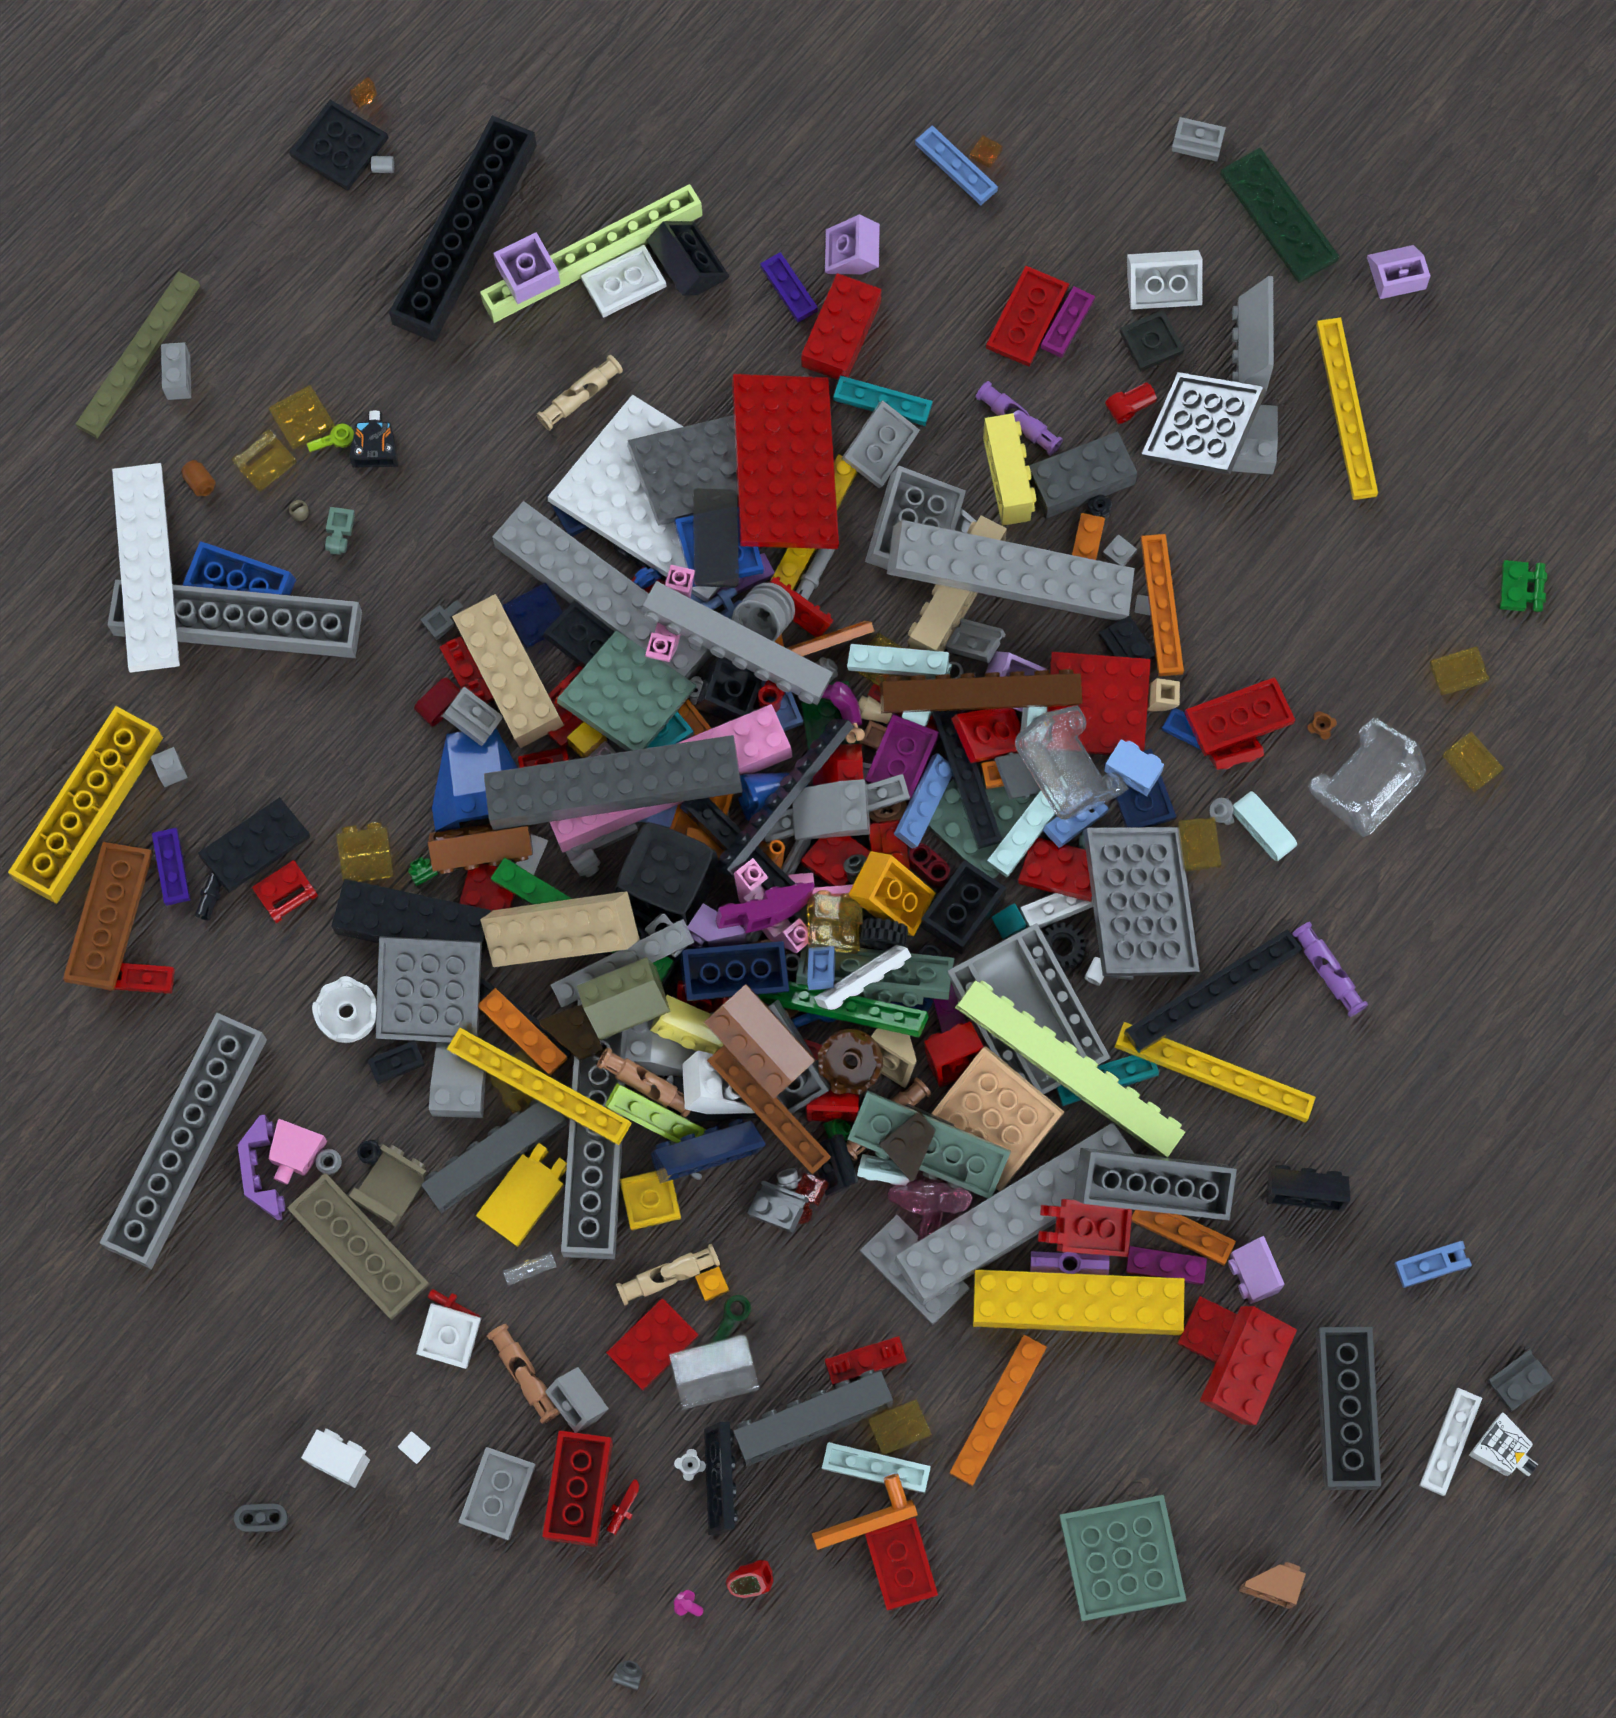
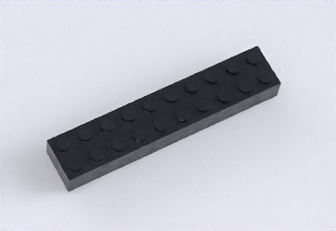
M493 115L491 116L389 311L392 325L436 342L537 147L535 132Z

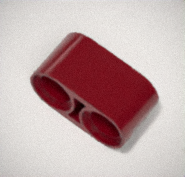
M445 677L417 701L414 710L430 726H435L444 719L442 715L461 690L448 677Z
M919 843L918 847L910 849V867L930 886L934 888L946 886L950 875L948 864L925 844ZM921 853L927 858L922 862H918L913 857ZM941 870L945 873V876L935 878L932 872Z

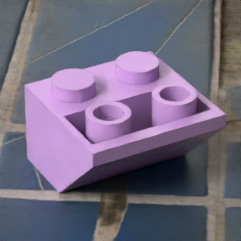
M1414 245L1367 255L1380 299L1427 288L1430 273L1424 255Z

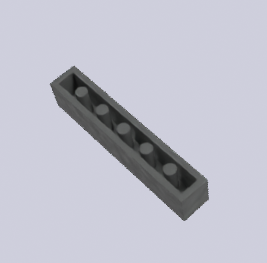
M534 1099L529 1104L530 1107L527 1110L514 1113L509 1117L507 1124L502 1127L496 1126L490 1130L486 1139L481 1142H473L466 1148V1153L460 1157L454 1156L445 1163V1168L439 1172L433 1171L424 1178L425 1182L421 1185L442 1214L514 1163L522 1154L525 1155L535 1148L538 1143H542L566 1126L567 1122L564 1116Z

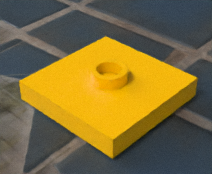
M656 1171L620 1179L631 1230L681 1219L673 1180L660 1184Z

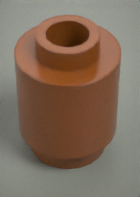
M192 460L183 466L181 470L182 477L196 496H207L214 490L216 482L202 463Z

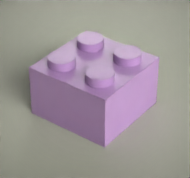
M537 232L493 253L496 267L517 304L560 284L558 270Z

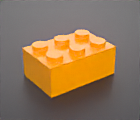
M871 851L848 895L874 917L882 918V920L889 919L892 922L898 921V924H905L908 927L907 935L914 936L921 923V918L928 910L936 892L892 855Z

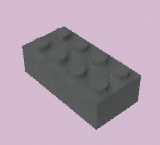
M1118 432L1029 465L1031 471V480L1029 482L1035 490L1036 498L1046 519L1086 504L1095 496H1107L1135 485L1137 471Z
M776 1000L767 1007L815 1059L802 1074L776 1096L792 1114L830 1090V1083L819 1074L818 1061L780 1001Z

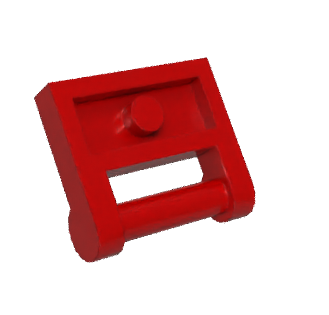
M294 860L252 887L276 924L282 920L281 917L310 898L313 900L318 897V894ZM303 886L305 889L303 892L275 909L273 905Z

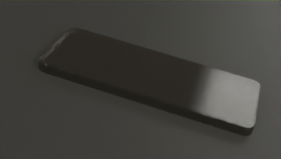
M696 488L693 491L694 584L696 586L726 588L738 586L737 492L735 490Z

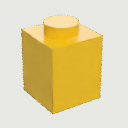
M585 722L567 737L569 746L581 758H587L604 741L607 742L606 736Z

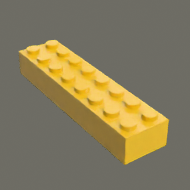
M115 706L8 871L14 881L56 904L58 903L150 760V756L153 755L162 741L163 736L158 728Z
M975 1270L973 1327L1181 1335L1184 1331V1278Z

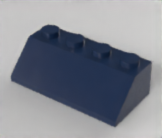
M783 941L682 950L679 956L682 983L687 1001L732 997L745 984L756 995L789 992Z
M743 1119L729 1123V1128L720 1130L719 1126L705 1130V1135L695 1137V1134L680 1138V1143L671 1145V1142L668 1141L656 1145L657 1150L651 1153V1157L661 1184L755 1155L766 1146L765 1142L752 1121L744 1123Z

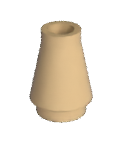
M869 695L868 697L861 696L858 702L861 719L888 724L892 713L881 714V703Z

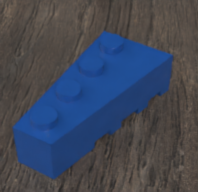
M200 541L182 586L290 596L296 578L289 571Z

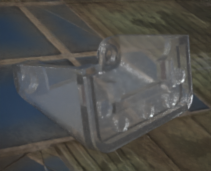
M1078 705L1043 713L1021 731L1015 740L1018 753L1054 813L1064 820L1073 818L1114 799L1129 789L1119 774L1108 773L1102 777L1078 738L1086 728L1085 716Z
M1374 717L1359 732L1361 747L1334 776L1330 778L1326 774L1316 776L1308 786L1311 794L1354 832L1363 837L1368 836L1419 783L1426 772V764L1419 744Z

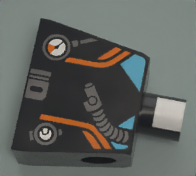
M369 411L368 422H358L356 424L350 450V461L353 468L399 467L391 423L382 422L383 414L380 411Z

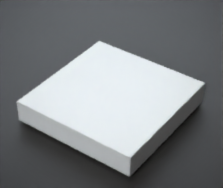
M431 1303L416 1354L466 1369L481 1317Z

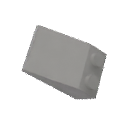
M1260 405L1232 471L1260 474L1274 473L1277 461L1278 406Z
M865 780L838 781L804 788L793 802L795 840L870 834L868 790Z
M653 1019L627 1029L625 1059H630L655 1075L683 1076L682 1064L697 1052L650 1031Z
M437 1042L430 1085L429 1111L431 1115L438 1117L483 1118L486 1072L449 1052L447 1048L450 1042Z

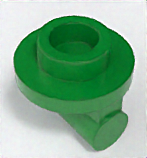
M423 857L411 862V867L408 869V873L416 887L438 875L437 871H433L430 859H424Z
M838 1118L823 1124L829 1139L836 1134H843L845 1142L848 1141L851 1127L847 1121Z

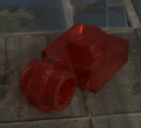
M803 1173L795 1193L806 1196L809 1201L803 1207L804 1212L798 1224L808 1223L811 1220L812 1209L809 1208V1205L819 1206L829 1184L826 1180Z

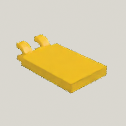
M540 1143L534 1148L529 1158L524 1154L521 1155L476 1214L478 1219L516 1247L520 1245L564 1187V1184L559 1179L567 1171V1163L558 1158L552 1169L546 1167L541 1161L547 1156L549 1151Z

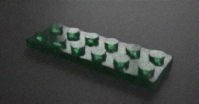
M1261 147L1221 169L1220 175L1298 283L1339 260L1340 256Z

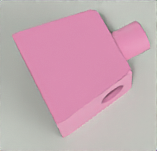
M278 1119L269 1154L271 1163L279 1166L274 1180L288 1185L293 1172L305 1176L315 1162L317 1155L326 1145V1138L321 1134Z

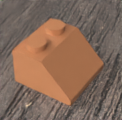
M1285 1562L1284 1565H1278L1247 1580L1240 1586L1239 1591L1290 1609L1297 1604L1306 1573L1300 1572L1301 1567Z

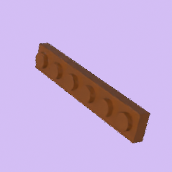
M725 1045L707 1060L811 1174H814L831 1158L776 1097L773 1099Z

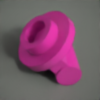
M691 1590L679 1593L674 1600V1611L679 1616L687 1612L695 1616H701L703 1608L694 1603L695 1594Z

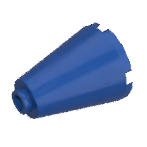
M790 773L740 775L742 796L738 797L742 812L748 821H750L755 813L760 811L765 805V800L778 789L781 780Z

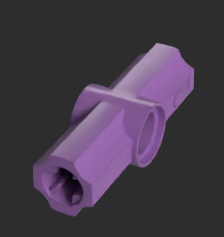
M1031 1251L1030 1272L1109 1275V1255ZM1071 1259L1076 1263L1077 1268L1073 1271H1068L1063 1267V1261Z

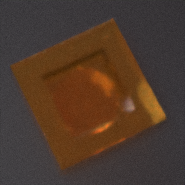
M369 77L350 90L353 103L358 108H361L364 104H369L377 95L374 82Z
M982 135L971 151L970 158L991 168L1002 152L1003 146Z

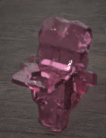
M914 1180L913 1182L909 1181L906 1186H894L888 1192L889 1201L902 1206V1208L923 1216L918 1241L939 1229L943 1212L955 1214L959 1211H965L972 1203V1196L968 1191L963 1188L952 1189L941 1182L927 1183L924 1180ZM932 1222L931 1230H930V1232L927 1234V1229H928L930 1223Z

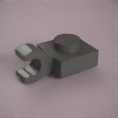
M458 600L454 601L445 610L439 605L420 620L435 640H438L456 626L452 621V616L463 611L464 607Z

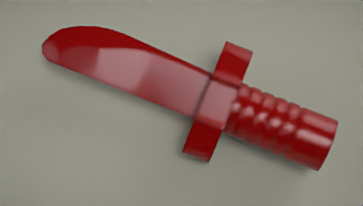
M432 1289L428 1295L430 1300L441 1306L480 1317L473 1311L456 1303L457 1295L454 1293L448 1298Z
M636 1479L630 1484L620 1506L612 1505L610 1509L615 1512V1515L607 1531L616 1535L624 1518L631 1520L633 1516L627 1511L639 1491V1483Z

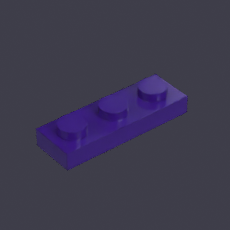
M781 252L760 263L762 271L797 323L818 312L817 305Z
M177 828L153 832L152 838L164 904L168 906L191 901Z

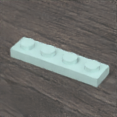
M851 644L847 668L848 671L907 676L925 675L926 677L935 678V675L947 674L949 652Z
M1045 784L989 857L987 864L1005 877H1008L1042 833L1045 825L1052 820L1065 803L1066 797Z
M830 1442L827 1444L822 1465L823 1470L885 1484L883 1479L886 1476L899 1474L904 1489L925 1493L931 1467Z

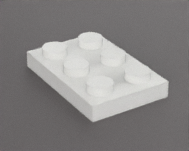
M645 245L581 275V280L603 318L667 287L663 276Z

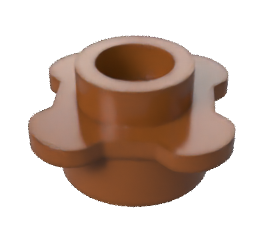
M1318 711L1314 714L1313 722L1308 725V731L1320 735L1323 740L1329 739L1331 736L1330 731L1336 727L1337 721L1328 714Z

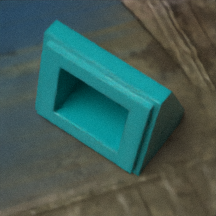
M1015 903L992 917L1003 940L1026 928V923Z

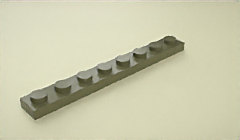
M181 272L176 274L76 422L77 428L98 439L199 289L200 284L198 281Z

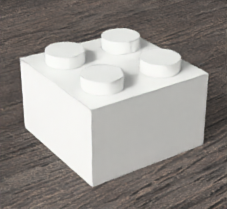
M325 1429L324 1433L316 1430L301 1458L309 1465L355 1488L370 1461L365 1456L366 1451L351 1441H348L347 1445L342 1443L343 1439L328 1429Z

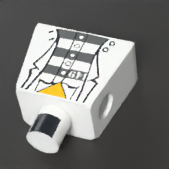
M1501 1413L1469 1454L1472 1458L1505 1476L1510 1475L1515 1468H1518L1529 1477L1538 1465L1526 1455L1533 1445L1532 1442L1504 1413Z

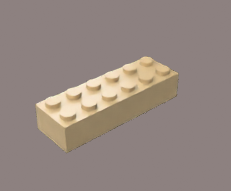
M980 516L977 522L973 521L967 533L1005 541L1007 528ZM936 584L932 591L934 596L931 602H925L920 612L921 619L918 623L914 622L908 632L910 636L907 643L910 645L909 649L944 652L947 642L956 627H959L961 619L966 615L978 593Z
M496 594L452 616L520 748L547 735L549 731H555L564 726Z
M627 891L493 910L480 919L493 967L626 950L640 940Z

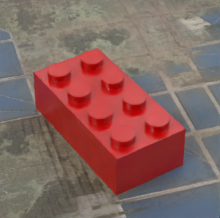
M837 273L801 354L802 367L839 380L840 375L849 377L881 304L882 289Z
M1254 1306L1240 1307L1200 1402L1243 1425H1257L1297 1329Z
M567 1431L558 1432L542 1535L545 1540L597 1547L613 1445L611 1437Z

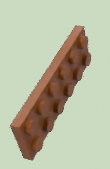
M107 842L102 843L63 976L65 982L114 991L153 856L151 850Z

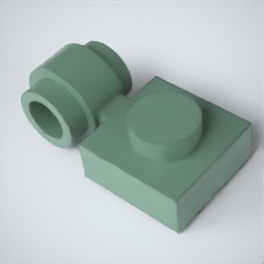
M330 507L326 531L327 533H332V536H327L325 550L330 551V554L341 555V553H346L348 540L343 538L342 535L351 536L355 517L354 510Z

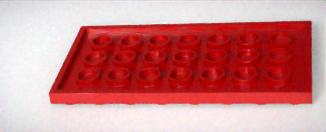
M733 374L732 391L740 546L838 549L839 536L828 378Z

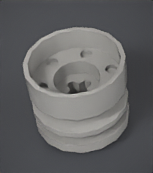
M761 583L756 585L734 609L732 620L775 642L794 618V601L790 594L781 586L774 583Z

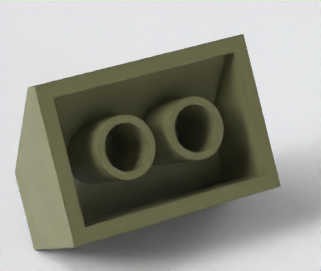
M647 957L577 985L583 1009L600 1040L671 1012L657 967Z

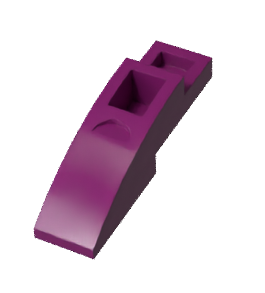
M800 882L788 887H772L765 890L762 900L753 899L747 903H730L719 907L715 920L717 927L722 929L743 925L745 933H750L780 923L794 915L811 900L815 887L814 883L804 884Z

